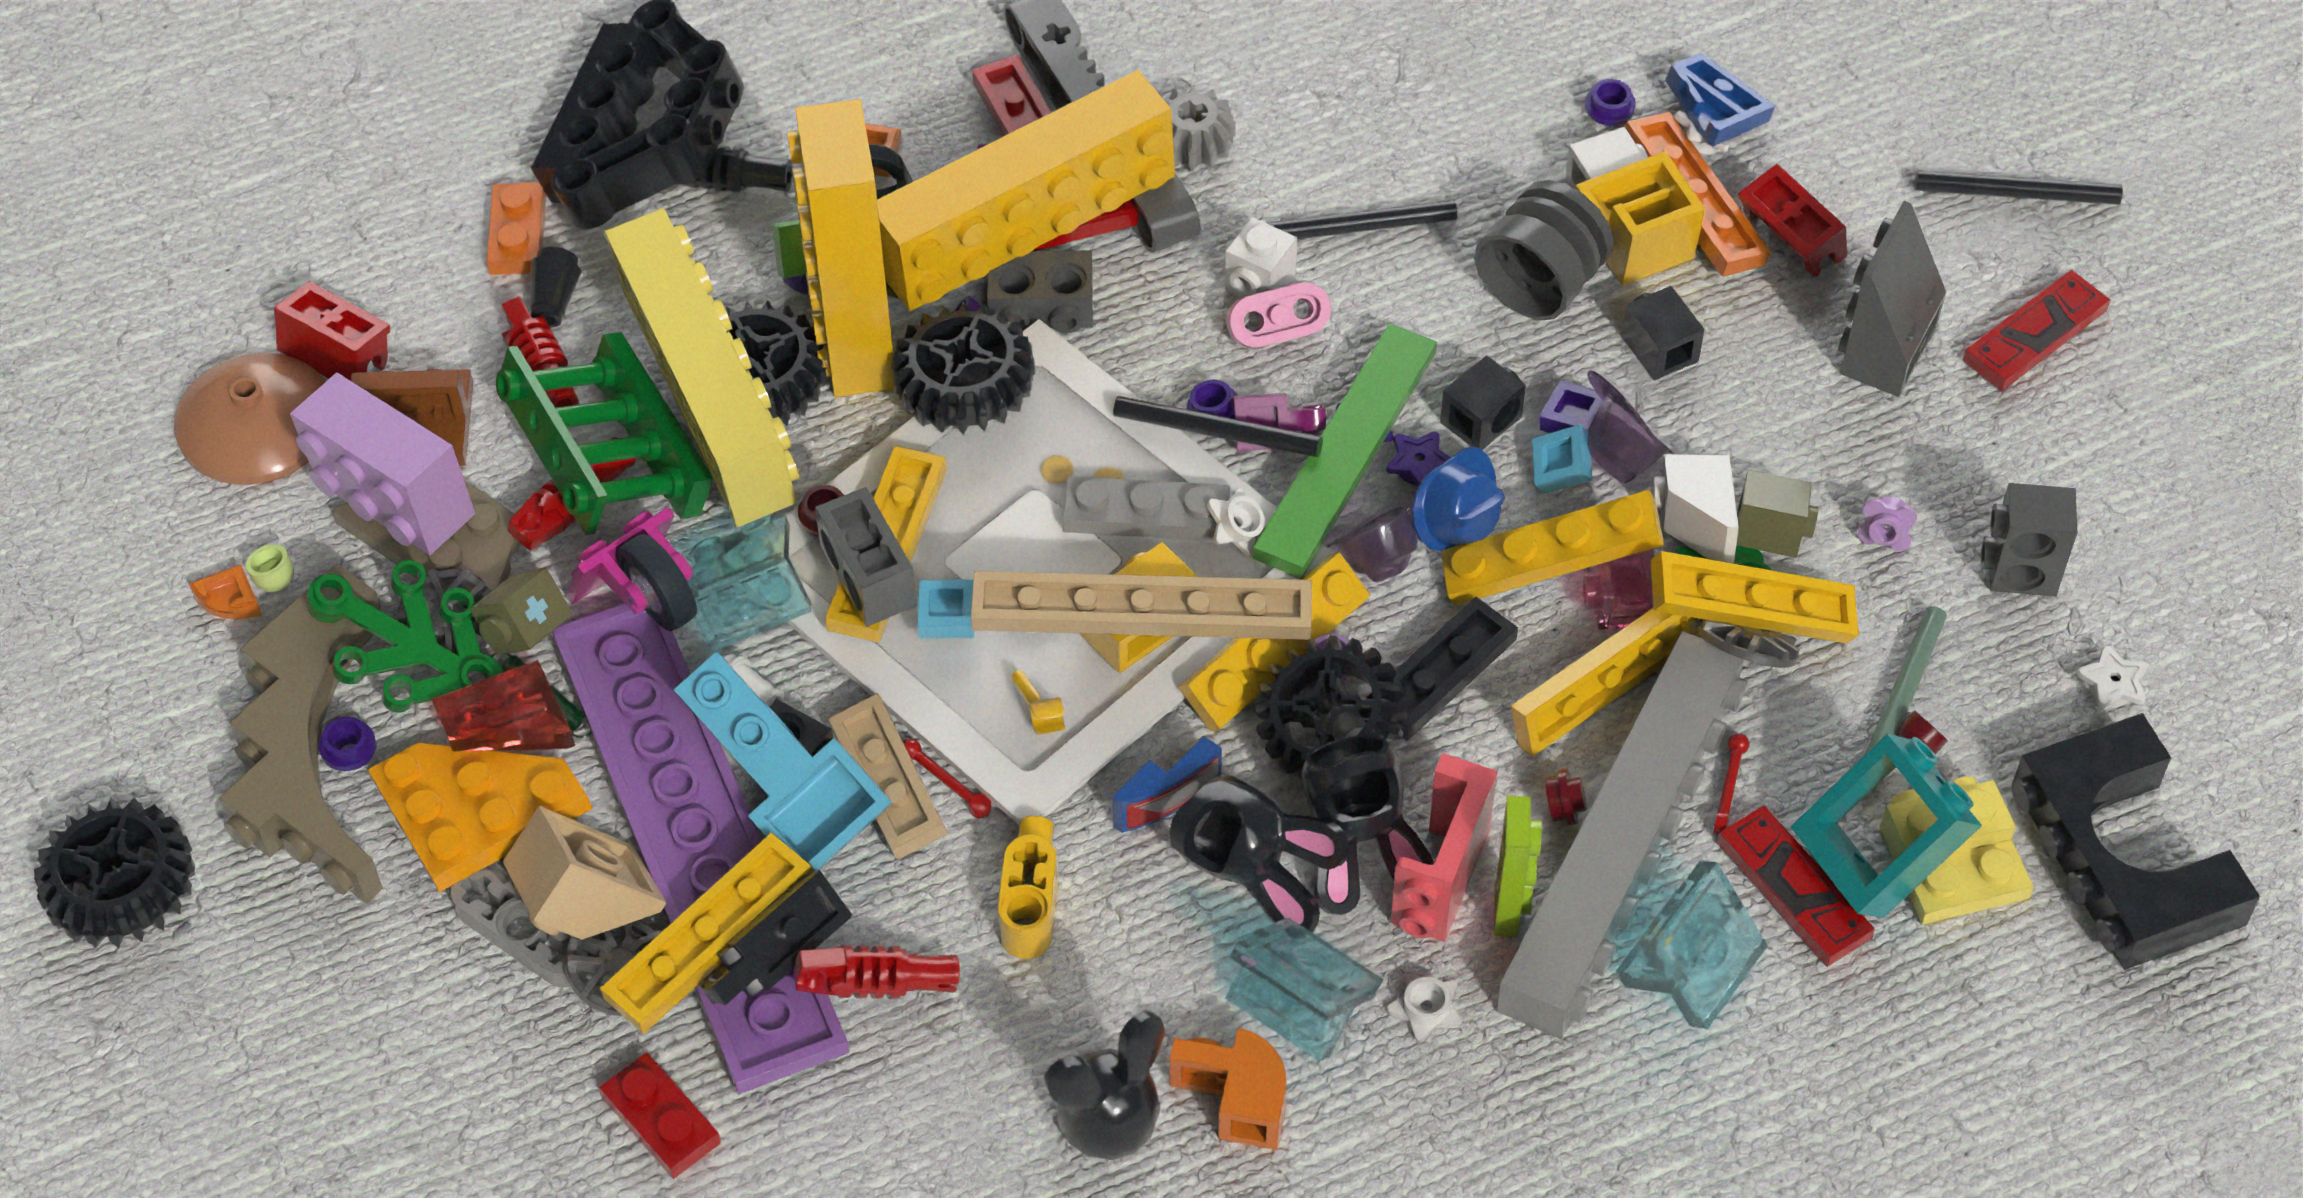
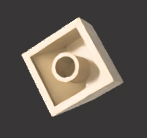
M541 806L537 808L503 860L514 883L513 889L522 898L529 912V920L537 928L551 935H558L561 931L583 940L660 913L667 903L634 845Z

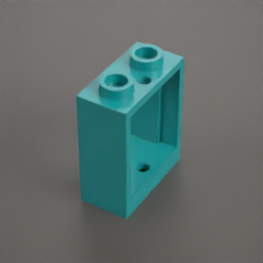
M1886 734L1790 826L1857 914L1884 918L1982 826L1970 811L1974 806L1971 798L1955 782L1951 780L1946 781L1934 767L1938 763L1936 755L1924 742L1916 737L1907 739ZM1894 768H1897L1938 820L1878 875L1838 825V822Z

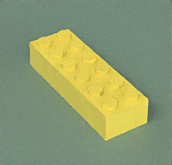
M665 208L606 230L605 235L626 300L736 527L738 528L796 504L797 500L792 481L800 479V476L788 450L791 447V443L786 429L779 416L772 418L768 408H771L768 394L759 377L753 379L748 370L752 366L741 339L733 340L730 332H727L732 330V325L720 299L714 301L711 294H707L713 291L712 284L702 262L695 263L693 258L689 257L694 254V249L683 224L674 227Z

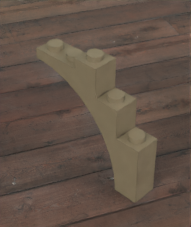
M336 564L325 573L342 576L350 583L354 596L382 611L376 591L342 566ZM330 587L320 591L322 596L328 600H335L341 596L337 589ZM307 589L240 649L248 668V672L245 674L246 680L260 696L230 722L238 743L235 747V752L250 770L219 797L227 817L224 827L239 845L249 848L253 844L269 858L283 846L298 862L305 864L310 860L321 869V875L334 890L342 895L350 891L367 904L383 889L373 859L342 830L325 804L321 791L318 758L323 722L335 689L340 682L335 678L332 671L335 654L346 646H355L361 649L374 634L346 618L335 623H324L316 620L311 616L306 606ZM353 659L342 660L340 662L341 667L347 670Z

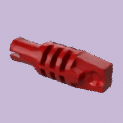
M520 296L502 303L501 306L511 327L510 330L501 333L507 347L518 346L532 371L568 366V360L543 315L532 318ZM573 387L545 391L555 408L580 404Z
M612 437L610 440L619 439V438H617V437ZM636 458L590 466L600 483L613 481L627 468H631L636 463ZM551 479L542 488L536 490L509 520L507 531L522 546L531 551L565 531L577 520L574 515L569 514L566 510L563 497Z
M841 945L825 949L799 951L793 976L797 991L835 995L839 998H850L853 993L857 999H865L868 994H870L872 999H881L886 994L888 999H898L900 996H905L907 991L955 993L957 990L956 984H959L960 964L956 954L939 956L908 954L900 946H890L887 951L884 946H873L870 951L867 945H858L855 947V950L850 945Z

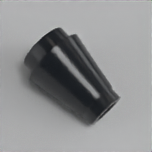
M544 247L538 250L537 257L530 261L531 317L536 318L543 315L550 327L561 325L562 317L581 275L578 257L573 252L560 247Z

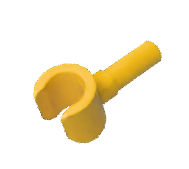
M1022 670L1015 671L1011 679L1026 700L1034 732L1036 734H1047L1065 730V723L1062 717L1064 709L1060 696L1041 700L1040 694L1037 693Z

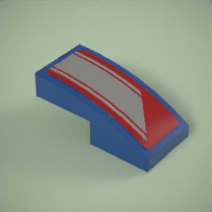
M1204 736L1168 772L1149 760L1112 797L1113 827L1123 833L1158 822L1176 813L1210 779L1221 775L1222 748Z

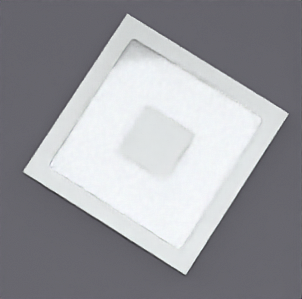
M1040 319L1023 331V336H1027L1032 345L1033 358L1035 360L1036 371L1035 375H1033L1034 380L1032 381L1030 397L1022 398L1023 403L1021 404L1020 412L1007 411L1008 416L1006 417L1005 424L992 419L988 421L985 432L978 425L968 426L963 436L957 426H950L943 433L937 427L936 421L923 426L916 414L826 484L838 488L844 495L867 487L872 498H874L894 446L946 457L947 472L911 561L917 606L889 617L880 643L827 631L825 617L840 580L821 548L820 538L807 533L801 527L798 519V507L725 563L727 571L869 695L872 696L878 693L887 710L1018 825H1020L1021 819L1028 816L1046 817L1184 700L1185 696L1178 687L1234 637L1173 636L1120 674L1080 633L974 630V638H919L917 628L919 580H974V571L1114 575L1123 569L1127 561L1134 555L1141 552L1146 553L1161 542L1198 577L1301 580L1299 577L1254 560L1253 555L1246 556L1233 543L1216 545L1211 540L1063 532V512L1068 476L1230 485V497L1234 491L1242 488L1245 495L1252 498L1261 507L1268 523L1277 507L1179 429L1115 417L1113 415V407L1117 396L1141 399ZM1234 518L1237 526H1240L1239 520ZM1262 532L1259 535L1255 536V542L1258 541ZM1323 544L1304 577L1327 556L1334 554V552ZM1022 670L1037 693L1040 694L1041 700L1060 696L1064 709L1062 717L1065 723V730L1047 734H1036L1034 732L1026 700L1011 679L1015 671Z

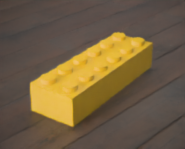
M1136 70L878 199L886 282L908 311L911 312L926 303L939 300L946 293L971 280L984 277L991 270L1017 257L1029 254L1036 247L1062 234L1074 231L1079 225L1105 212L1116 210L1124 202L1148 190L1159 188L1166 181L1175 177L1171 107L1143 74Z
M861 99L795 107L798 130L787 131L792 164L802 163V167L792 168L796 200L798 201L797 211L800 231L803 238L801 241L805 269L807 271L806 279L811 304L812 324L815 331L816 344H826L823 346L824 349L817 351L818 358L823 361V367H826L827 377L832 379L834 397L895 389L891 369L893 347L876 185Z

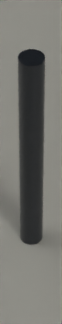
M1919 170L1916 171L1914 182L1915 191L2116 205L2121 204L2123 195L2122 184Z
M1448 200L1267 222V224L1297 237V239L1452 221L1457 220L1458 213L1456 201Z
M1117 396L1113 407V415L1115 417L1316 458L1320 456L1323 445L1322 436L1123 396Z

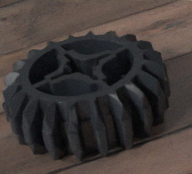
M769 300L761 309H753L748 301H746L743 310L734 312L726 306L725 310L732 325V330L727 332H730L733 340L741 339L752 366L748 370L753 379L757 377L761 379L771 403V408H768L772 418L779 416L782 423L788 426L791 413L805 416L808 403L819 401L820 388L826 386L827 380L826 367H824L823 361L818 358L817 351L824 349L823 344H816L814 327H810V322L807 320L806 315L802 314L794 317V313L789 305L774 311V307L770 304Z
M964 302L959 311L949 312L942 305L939 316L934 318L923 313L920 326L907 325L905 338L897 340L895 356H893V362L891 363L895 393L898 395L899 400L903 401V406L907 409L908 415L917 414L923 426L936 421V425L941 433L945 432L950 426H957L963 436L968 426L978 425L985 432L988 421L993 419L1005 424L1006 417L1008 416L1007 411L1020 412L1021 404L1023 403L1022 398L1030 397L1032 381L1034 380L1033 375H1035L1036 371L1032 345L1028 337L1023 336V330L1020 328L1019 322L1009 323L1004 311L990 316V312L985 304L976 312L969 311Z
M1331 634L1326 641L1325 649H1320L1314 639L1307 640L1306 649L1308 653L1299 656L1296 650L1287 648L1286 656L1290 664L1284 668L1280 664L1271 663L1269 669L1276 682L1259 683L1260 693L1268 700L1254 704V712L1258 718L1264 720L1257 725V734L1262 740H1269L1265 746V751L1271 759L1281 758L1279 766L1283 772L1291 774L1298 770V776L1301 781V773L1307 753L1315 748L1296 741L1291 736L1289 722H1300L1303 728H1314L1315 735L1320 741V746L1334 740L1343 739L1350 731L1361 727L1364 728L1357 736H1376L1389 740L1402 739L1403 731L1395 722L1407 718L1408 711L1405 705L1397 702L1404 697L1405 689L1401 682L1393 681L1397 673L1392 664L1388 662L1380 664L1382 656L1373 647L1363 653L1360 641L1353 637L1343 649L1338 637ZM1342 674L1356 677L1367 683L1372 688L1373 699L1362 700L1359 694L1346 693V688L1341 681ZM1318 679L1317 684L1312 690L1299 694L1308 684ZM1335 699L1340 708L1331 710V704H1334ZM1330 713V718H1327L1326 722L1321 714Z
M110 798L106 809L97 811L95 807L87 803L86 816L77 820L66 815L65 824L67 829L64 832L49 831V842L52 847L38 849V861L41 866L33 870L35 874L34 881L38 887L36 889L38 892L37 899L42 909L47 910L46 914L50 922L58 929L63 928L66 935L71 937L74 942L85 936L87 942L96 948L108 937L110 943L119 948L124 936L132 934L133 937L143 943L145 928L153 925L164 931L165 920L163 915L165 913L181 914L182 904L179 898L192 895V884L189 878L195 875V863L192 859V847L187 836H183L179 823L172 816L165 817L163 811L155 804L144 810L142 803H139L135 798L123 809L113 798ZM140 846L157 853V861H145L143 855H138ZM74 882L83 883L88 890L92 891L89 899L73 893Z

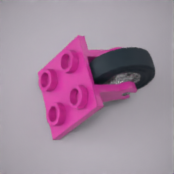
M669 507L654 516L650 511L641 513L623 527L622 531L625 535L607 545L605 540H600L584 550L577 557L580 564L571 573L573 578L566 594L570 603L573 605L606 583L635 614L645 610L659 626L667 631L676 630L691 621L697 614L696 601L687 582L691 579L690 576L693 574V571L686 559L665 538L674 518V514Z

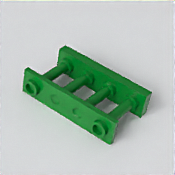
M622 332L602 335L596 357L592 360V363L532 371L518 346L507 347L501 370L496 375L498 396L503 402L507 403L562 495L566 510L569 514L574 515L585 535L596 533L604 506L609 503L664 495L665 498L670 500L681 519L701 515L713 481L712 475ZM595 384L602 390L607 400L555 408L545 391ZM617 420L625 427L630 437L577 445L567 428ZM640 457L647 463L653 475L600 483L590 465Z

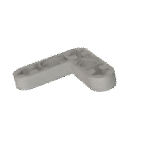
M582 815L573 819L584 824ZM503 858L451 886L450 894L457 916L463 923L548 983L557 987H571L565 975L564 959L556 964L551 949L545 945L548 939H550L552 948L565 955L567 945L572 937L571 935L561 931L558 935H551L537 927L531 934L522 938H514L506 933V927L512 920L522 916L528 917L529 912L522 898L513 889L514 883L502 862ZM488 891L491 904L498 910L493 916L492 909L488 904L480 899H475L470 903L468 895L474 892L481 896ZM576 948L575 955L591 957L590 953ZM577 970L581 981L586 979L590 973Z

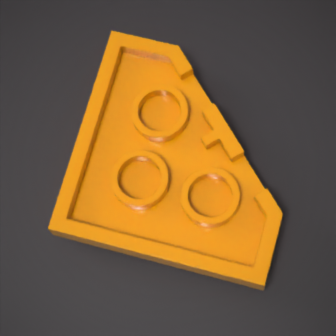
M418 742L367 769L439 893L506 857L539 806L572 820L593 809L586 792L565 760L561 758Z

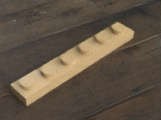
M974 571L971 627L972 630L1311 640L1312 580Z

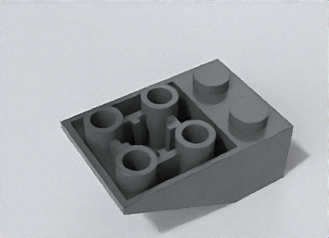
M1903 201L1893 220L1885 217L1874 240L1873 247L1877 248L1874 256L1865 254L1860 261L1853 284L1861 287L1855 290L1845 316L1853 320V322L1850 321L1847 324L1838 346V351L1845 353L1841 375L1900 397L1938 325L1946 295V289L1913 206L1906 201Z

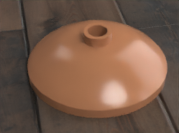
M253 353L225 360L201 374L182 395L174 417V431L179 448L184 458L197 471L220 482L252 485L285 477L309 462L307 456L296 443L298 433L290 413L326 381L312 366L288 355Z

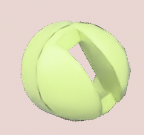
M270 544L258 548L248 557L245 564L252 582L259 589H263L266 592H279L287 588L294 578L293 562L286 549L280 545Z

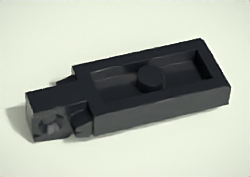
M811 869L726 943L727 946L717 954L723 965L717 967L699 987L712 1004L722 1003V1005H727L742 991H744L747 997H752L760 990H770L794 968L799 951L816 949L851 918L852 913L820 869Z

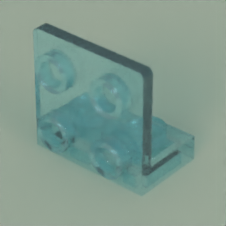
M785 514L772 519L770 516H764L745 524L740 532L723 539L719 536L706 538L694 545L691 552L686 555V561L693 571V574L690 576L691 579L687 582L697 605V614L693 620L709 652L811 612V601L789 558L790 523Z

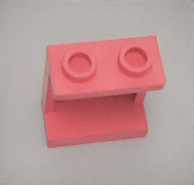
M1442 753L1434 773L1429 832L1445 837L1439 854L1432 865L1400 857L1395 867L1391 923L1400 927L1407 934L1417 938L1431 937L1442 942L1446 941L1490 832L1497 770Z

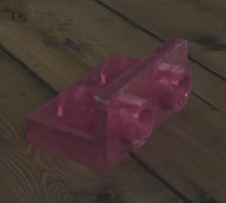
M1653 549L1587 568L1588 576L1583 578L1584 603L1586 609L1595 610L1598 630L1625 628L1653 608L1651 559L1655 557Z

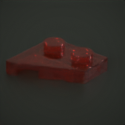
M538 660L432 699L436 715L453 752L569 749L576 746L571 729Z

